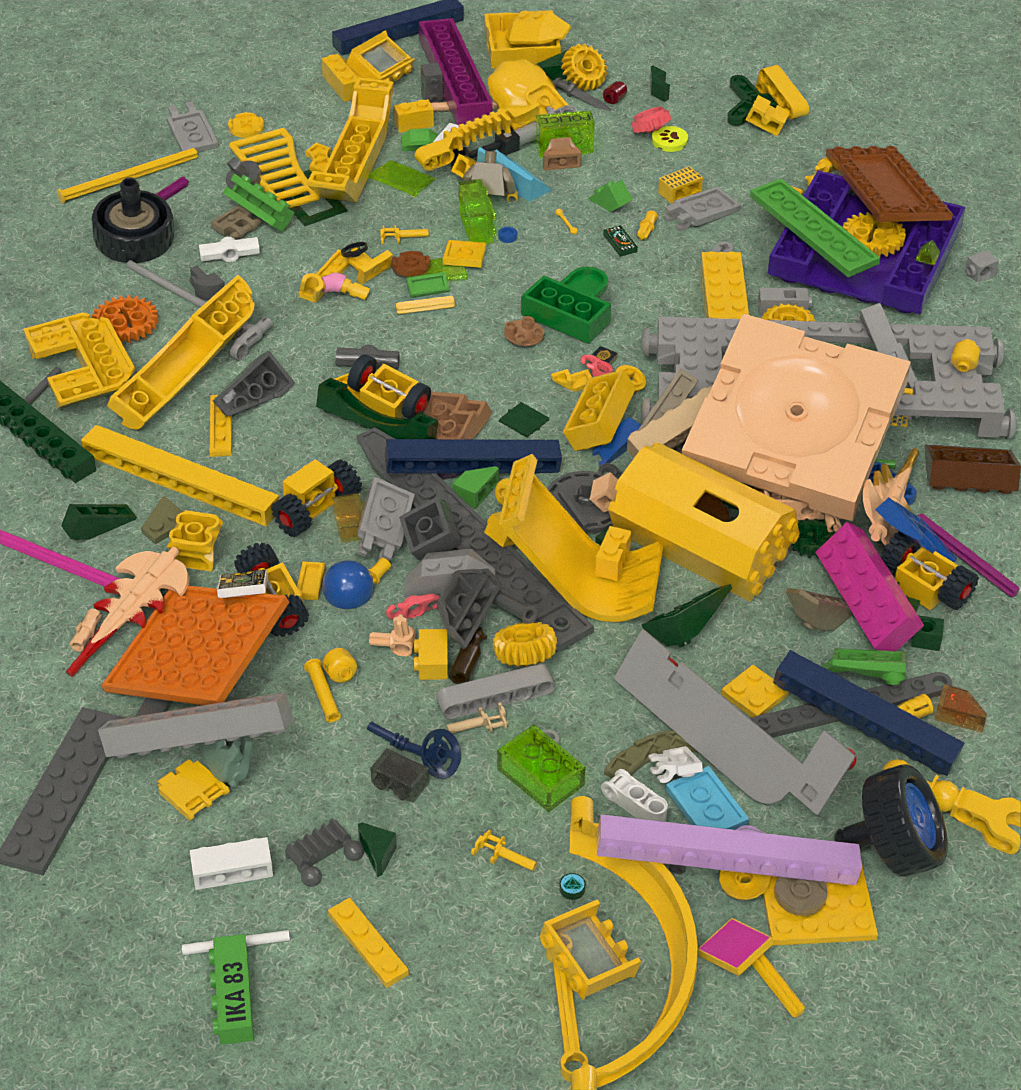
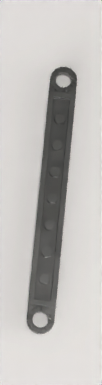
M934 672L900 681L898 685L886 684L865 690L898 706L902 702L913 699L921 694H926L929 698L945 695L951 689L952 680L945 673ZM939 680L940 682L942 681L945 684V686H937L933 682ZM811 703L750 718L772 738L842 721L831 714L823 712Z

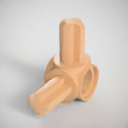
M399 614L398 617H394V630L391 633H370V645L388 646L394 654L399 656L411 655L416 631L408 626L407 618H404V615Z

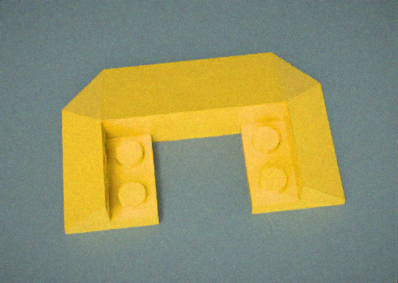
M82 312L23 329L32 359L44 358L73 349L82 366L79 369L47 377L48 384L55 396L57 409L116 391L127 382L135 371L131 359L108 318L100 317V319L91 318L90 314Z

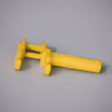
M382 225L383 229H380L381 244H384L385 236H395L398 244H400V238L429 237L428 229L399 230V228H396V225H394V228H385Z
M488 830L483 836L480 835L475 842V848L471 850V855L474 856L484 846L494 850V857L490 858L491 864H494L500 856L531 871H534L537 867L536 861L502 847L506 845V837L502 836L500 839L491 835V830ZM491 840L496 842L497 844L496 846H493L491 844H488L487 842Z

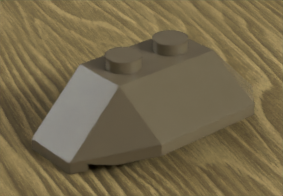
M787 588L786 590L796 615L804 620L803 624L812 630L818 629L822 632H825V630L835 631L853 615L847 603L839 597L802 589Z

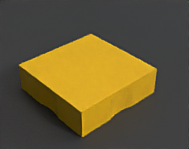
M519 13L484 14V32L491 68H496L504 61L522 58L537 64L561 53L560 41L556 39L543 44H510L505 35Z

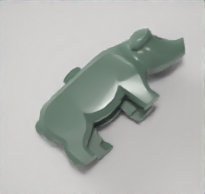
M249 735L234 741L221 739L210 745H205L204 742L198 743L208 767L217 780L228 783L231 787H236L238 783L246 778L249 773L250 756L253 747V739Z

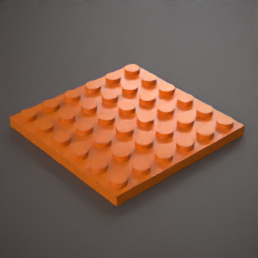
M188 586L186 592L179 596L178 593L169 589L163 597L165 600L163 613L159 614L157 610H154L147 620L146 627L141 628L101 686L105 692L197 705L222 703L289 604V601L285 595L265 593L218 598L216 588Z

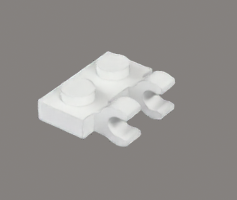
M686 746L664 750L663 754L653 753L648 756L651 762L659 761L656 763V767L650 768L652 774H660L666 769L665 774L657 776V779L662 783L670 781L675 774L681 777H691L697 772H703L702 762Z

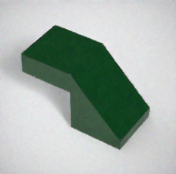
M653 65L650 72L651 95L665 102L669 100L670 85L666 83V72Z

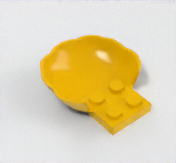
M524 58L501 62L488 77L490 95L502 110L507 107L520 109L538 103L540 105L538 120H540V118L547 117L546 107L550 106L555 110L568 105L556 91L552 80L545 74L542 68Z

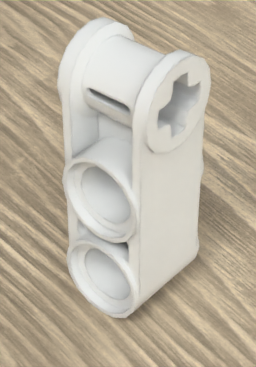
M619 769L611 780L601 784V790L605 797L615 802L635 818L666 822L667 801L633 778L627 771Z

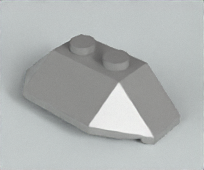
M473 549L427 553L405 577L403 595L404 597L432 593L436 595L442 594L452 575L457 570L488 568L494 575L496 572Z

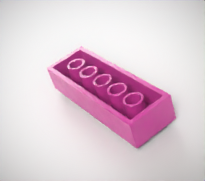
M846 522L816 551L817 556L874 649L897 651L924 626L864 530Z

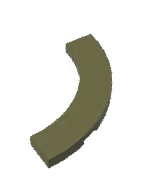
M674 730L659 732L637 740L633 746L619 752L604 769V775L613 778L617 770L623 769L632 776L641 767L651 762L648 757L650 754H663L664 750L686 746L692 753L699 752Z

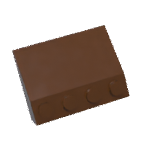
M925 444L927 480L929 485L935 489L942 490L946 489V487H955L954 489L967 491L968 488H974L979 492L998 490V492L1010 494L1012 491L1019 490L1021 464L1012 450Z

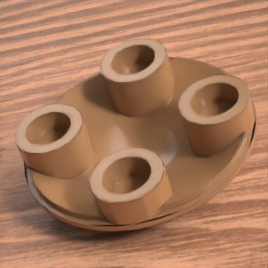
M530 316L505 323V337L517 345H536L543 340L545 334L544 329L534 322V318Z

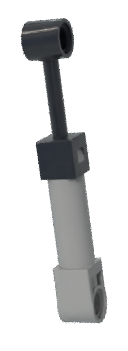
M571 105L555 110L548 106L546 107L547 117H545L548 123L545 121L546 119H540L516 130L510 127L511 133L508 134L502 129L501 134L497 135L495 133L494 143L481 148L486 151L498 149L504 155H509L519 151L521 145L550 134L558 136L572 131L577 127V121L573 120L572 117L578 114V110ZM463 147V150L460 151L457 148L453 149L454 159L451 162V168H453L459 154L473 159L478 156V149L469 151L466 147Z

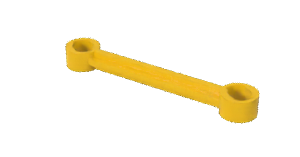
M564 934L558 935L572 955L571 939ZM545 949L546 958L553 963L564 1054L560 1061V1073L566 1081L571 1082L572 1072L567 1070L564 1065L569 1061H579L582 1063L580 1068H584V1064L588 1065V1058L580 1051L573 991L569 980L564 972L557 968L549 950Z

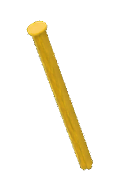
M191 148L64 190L57 189V195L61 203L64 204L67 200L119 184L125 178L135 179L198 158V153L195 148Z

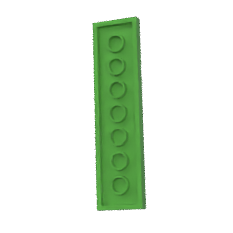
M780 178L750 190V197L847 277L880 263L878 255L783 179Z

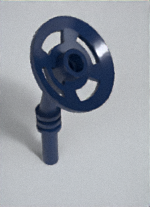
M372 721L367 727L368 731L389 741L391 746L395 745V748H399L400 751L406 750L421 756L425 769L435 778H448L459 767L461 760L459 743L456 737L446 729L432 730L426 735L422 746L410 742L407 737L404 739V736L400 735V733L396 732L394 734ZM434 737V742L426 748L429 740ZM442 737H444L449 742L451 750L449 749L447 743L441 740ZM447 758L452 759L450 766L443 771L442 765L446 763Z

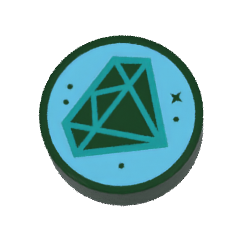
M566 874L560 880V893L569 900L579 899L585 893L586 882L579 874Z

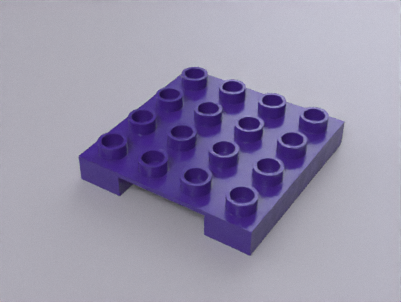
M817 170L803 195L841 227H843L844 222H847V218L852 219V215L859 217V213L866 215L867 212L873 215L858 196L852 195L853 189L839 175ZM942 201L952 212V220L898 222V224L903 225L902 228L905 229L906 234L904 245L900 247V251L895 250V254L889 252L887 257L881 254L878 265L850 277L843 274L795 233L785 227L769 256L768 274L780 277L788 283L799 282L818 287L826 293L837 292L856 297L864 303H881L894 307L902 313L913 312L921 314L962 227L966 207Z

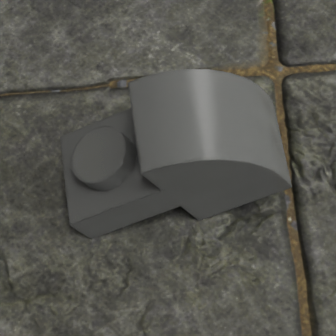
M197 265L190 268V283L195 288V296L208 301L225 286V282L216 273L213 272L207 275Z

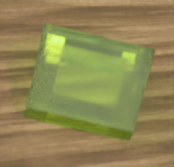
M933 240L921 246L916 256V261L932 265L936 264L940 250Z

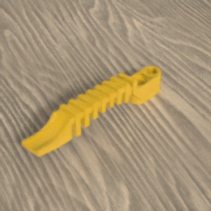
M535 103L520 109L507 107L502 110L500 108L496 113L493 111L488 116L486 114L482 115L481 119L475 118L473 122L467 121L465 125L462 123L458 128L452 127L451 133L448 130L443 131L442 140L418 148L414 157L426 171L445 166L454 159L453 149L463 150L462 143L465 146L470 145L469 139L472 142H476V135L483 139L485 132L490 137L493 136L492 130L499 135L501 134V128L508 134L511 133L510 127L516 130L539 119L540 105Z

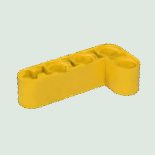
M779 65L760 69L756 88L760 93L770 94L780 107L790 111L788 118L791 120L809 114L807 101Z

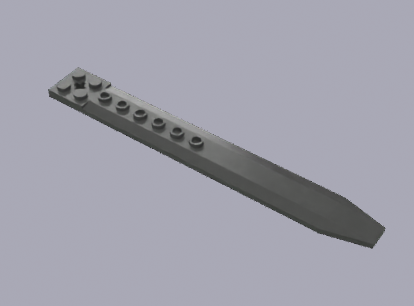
M375 427L357 435V440L372 468L386 482L415 494L411 506L413 509L437 496L450 507L462 544L454 547V549H473L495 569V577L503 584L499 590L500 592L527 606L532 605L537 608L538 615L534 623L542 622V624H548L549 627L553 628L557 637L556 653L594 632V626L577 609H574L512 546L502 547L484 533L487 522L436 473H387L385 462L386 439H394L393 437ZM557 624L561 626L565 624V627H557Z

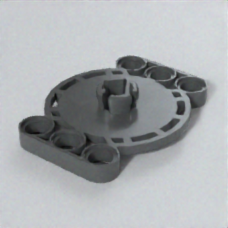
M602 464L598 472H570L555 479L547 488L549 492L555 488L552 494L554 497L558 496V491L563 490L587 523V531L585 533L600 532L609 526H613L609 511H601L590 500L593 480L603 476L604 472L613 473L617 479L623 474L613 464Z

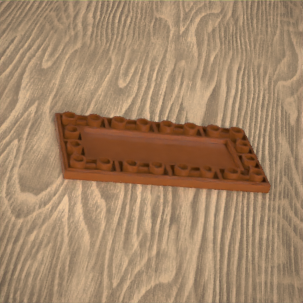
M835 146L833 149H826V157L878 222L952 220L953 214L947 208V205L927 185L925 180L921 178L918 172L897 150V147L886 146V148H879L877 146H869V148H861L859 146H852L851 148Z

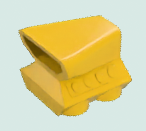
M185 510L177 515L176 526L169 532V542L166 547L170 549L176 547L179 550L175 560L182 562L186 568L212 571L214 568V543L223 521L215 514Z

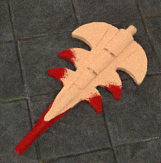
M172 547L168 552L162 551L161 554L153 551L135 553L123 560L115 568L118 573H128L135 577L134 579L124 578L115 580L103 588L106 593H115L121 597L120 599L106 598L93 604L96 610L106 611L109 614L82 653L66 670L69 676L73 677L85 662L127 621L145 628L147 621L141 609L142 606L154 608L159 614L163 613L165 600L159 591L160 589L173 590L179 596L186 592L189 586V575L185 565L175 560V557L179 554V550L176 547Z

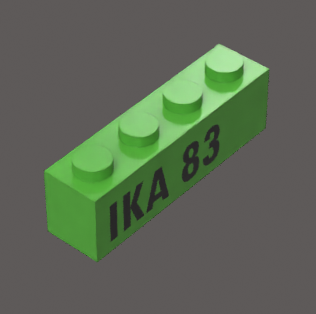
M246 935L213 938L214 949H209L210 965H215V971L210 972L211 988H216V994L211 995L212 1010L217 1011L218 1018H213L214 1035H219L221 1045L254 1041Z

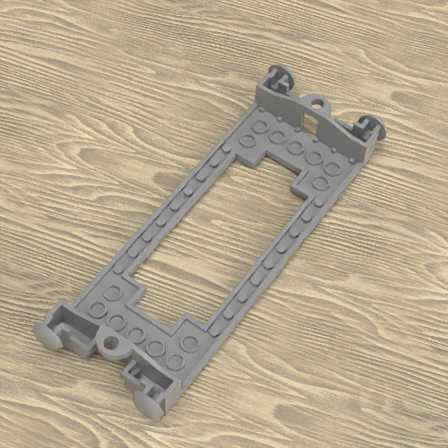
M668 316L658 317L657 334H650V327L645 328L641 336L643 354L647 357L649 353L657 354V364H673V372H659L656 388L658 400L680 368L698 379V383L687 398L691 399L701 389L712 386L721 369L722 352H726L740 319ZM768 320L805 331V337L822 342L872 343L864 323ZM890 324L897 343L901 342V344L908 345L910 359H931L933 381H914V395H902L895 415L974 418L977 437L1005 436L1006 440H1009L1014 436L1017 427L1016 415L1014 411L1008 408L1004 416L1005 411L1000 383H983L982 375H992V366L994 368L1001 366L1004 359L1002 340L996 338L993 345L990 327ZM964 339L973 340L981 350L978 366L968 372L958 371L951 364L954 345ZM650 396L642 402V423L655 406V404H650Z

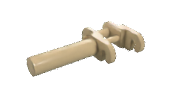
M501 702L497 703L499 715L488 717L482 711V707H479V717L448 724L446 729L451 733H456L487 725L486 729H489L490 733H492L493 728L503 726L504 729H507L509 722L508 720L506 721L505 709ZM498 718L500 719V722H496V723H492V724H491V722H490L491 720H494V719H498Z

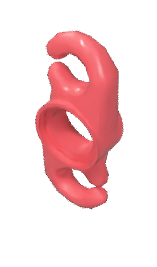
M583 355L580 359L581 364H586V367L592 370L594 377L613 372V368L609 363L600 360L594 355Z
M433 593L410 596L403 603L397 604V607L400 609L395 613H392L395 605H390L386 610V616L392 620L394 617H398L399 614L404 615V618L419 617L425 611H429L431 607L428 604L433 601L437 602L440 596ZM436 602L432 605L433 609L438 608ZM419 604L418 607L411 610L409 609L411 606Z

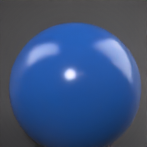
M344 560L332 565L325 573L322 582V591L327 602L341 609H354L366 604L372 597L374 582L369 570L361 563L352 560Z

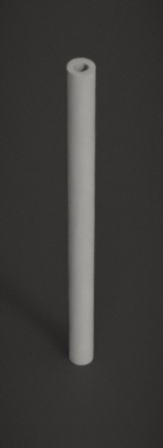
M132 260L127 262L128 268L194 305L202 307L206 303V301Z

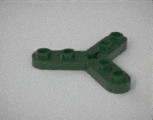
M734 75L730 78V88L739 96L741 101L728 112V123L735 126L745 123V119L758 95L771 101L770 106L777 107L778 104L770 94L760 93L745 76Z

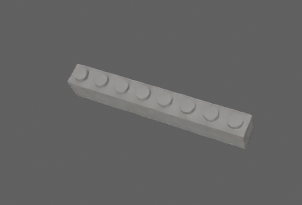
M286 692L110 720L100 727L98 732L106 757L116 756L119 759L137 752L138 755H145L157 749L165 752L176 746L189 748L201 742H204L205 745H210L221 739L234 741L246 735H249L250 738H255L266 732L279 734L286 731V728L294 719Z

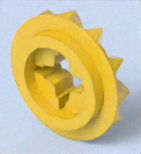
M621 365L616 369V371L624 369L628 377H632L631 382L636 388L635 393L644 389L646 378L639 369L630 365Z

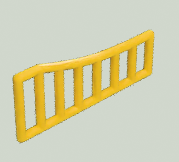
M285 128L229 143V148L240 162L252 160L260 163L289 155L288 158L259 165L262 172L292 165L290 168L259 176L261 178L259 185L265 188L264 192L270 191L276 195L278 202L280 199H286L308 192L310 194L286 201V203L290 204L289 209L320 199L321 196L307 186L308 179L300 168L296 157L294 139ZM279 136H283V137H284V138H281V139H277V140H274V141L266 142V143L259 144V145L252 146V147H248V148H245V149H241V150L239 149V147H243V146L250 145V144H253V143L261 142V141L268 140V139H271V138H275V137H279ZM283 145H287L286 148H282V149H279V150L271 151V152L264 153V154L257 155V156L250 157V158H247V157H246V156L251 155V154H255V153H258V152H262V151H266V150L273 149V148H276V147H280V146H283ZM293 174H296V175H297L296 177L289 178V179H286V180H282V181H279V182H275V183H272V184H268V183H267V182H269V181L276 180V179H279V178H283V177H286V176H290V175H293ZM300 183H302V185H303V186L296 187V188H293V189H289V190H286V191H282V192H279V193H275V192H274L275 190H279V189L286 188V187L293 186V185L300 184Z

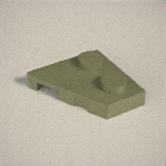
M163 496L142 525V534L156 545L169 537V532L176 526L177 515L183 511Z

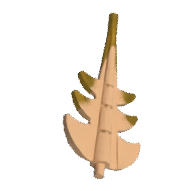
M917 448L911 449L906 462L895 478H893L887 463L881 465V472L879 470L874 472L873 483L870 479L864 483L863 504L866 514L872 522L869 528L871 539L873 541L881 539L884 547L886 544H889V539L893 538L894 534L898 533V530L889 524L875 509L889 497L913 512L906 502L904 494L912 468L919 455Z

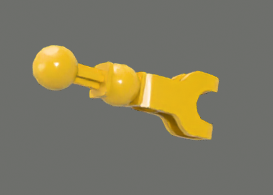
M894 759L886 763L882 771L898 765L910 764L905 760ZM938 775L934 777L932 782L927 781L942 812L951 811V817H955L961 823L980 831L985 842L992 848L1010 855L1015 854L1019 850L1021 837L1008 825L1021 827V801L1008 797L994 800L978 792L966 790L964 787L959 791L958 787L951 781H938Z

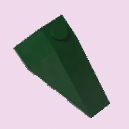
M728 584L713 588L693 598L690 602L674 607L673 611L655 616L641 624L642 628L666 646L676 644L678 647L686 646L692 642L691 638L701 632L731 591L732 586Z

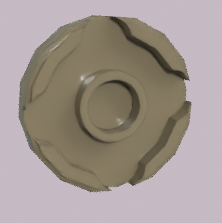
M778 876L774 887L775 899L787 912L808 916L817 913L823 908L827 898V885L824 881Z

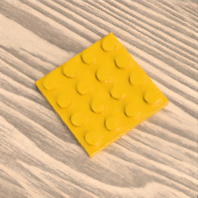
M863 866L856 885L825 882L827 885L825 904L817 913L808 916L789 913L778 904L774 894V887L778 876H771L770 886L762 894L769 933L773 939L772 946L877 940L878 932Z

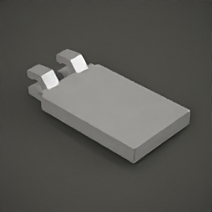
M193 102L185 103L188 110L184 114H179L175 105L168 106L170 114L167 117V123L181 152L191 148H195L197 152L218 148V141L203 111H197Z
M717 186L675 200L673 204L665 207V211L669 214H665L664 219L668 222L677 219L681 224H676L675 228L679 231H684L691 225L699 226L740 211L741 204Z
M377 477L372 479L357 531L358 538L361 539L357 554L365 557L367 551H370L372 544L382 547L378 561L380 558L387 560L392 558L393 553L401 548L404 537V530L399 517L411 510L415 494Z

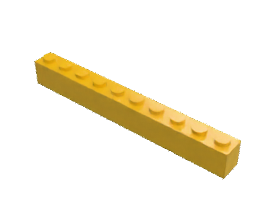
M95 425L81 439L82 447L90 452L97 461L263 526H267L274 518L271 507H273V503L279 500V495L98 425Z

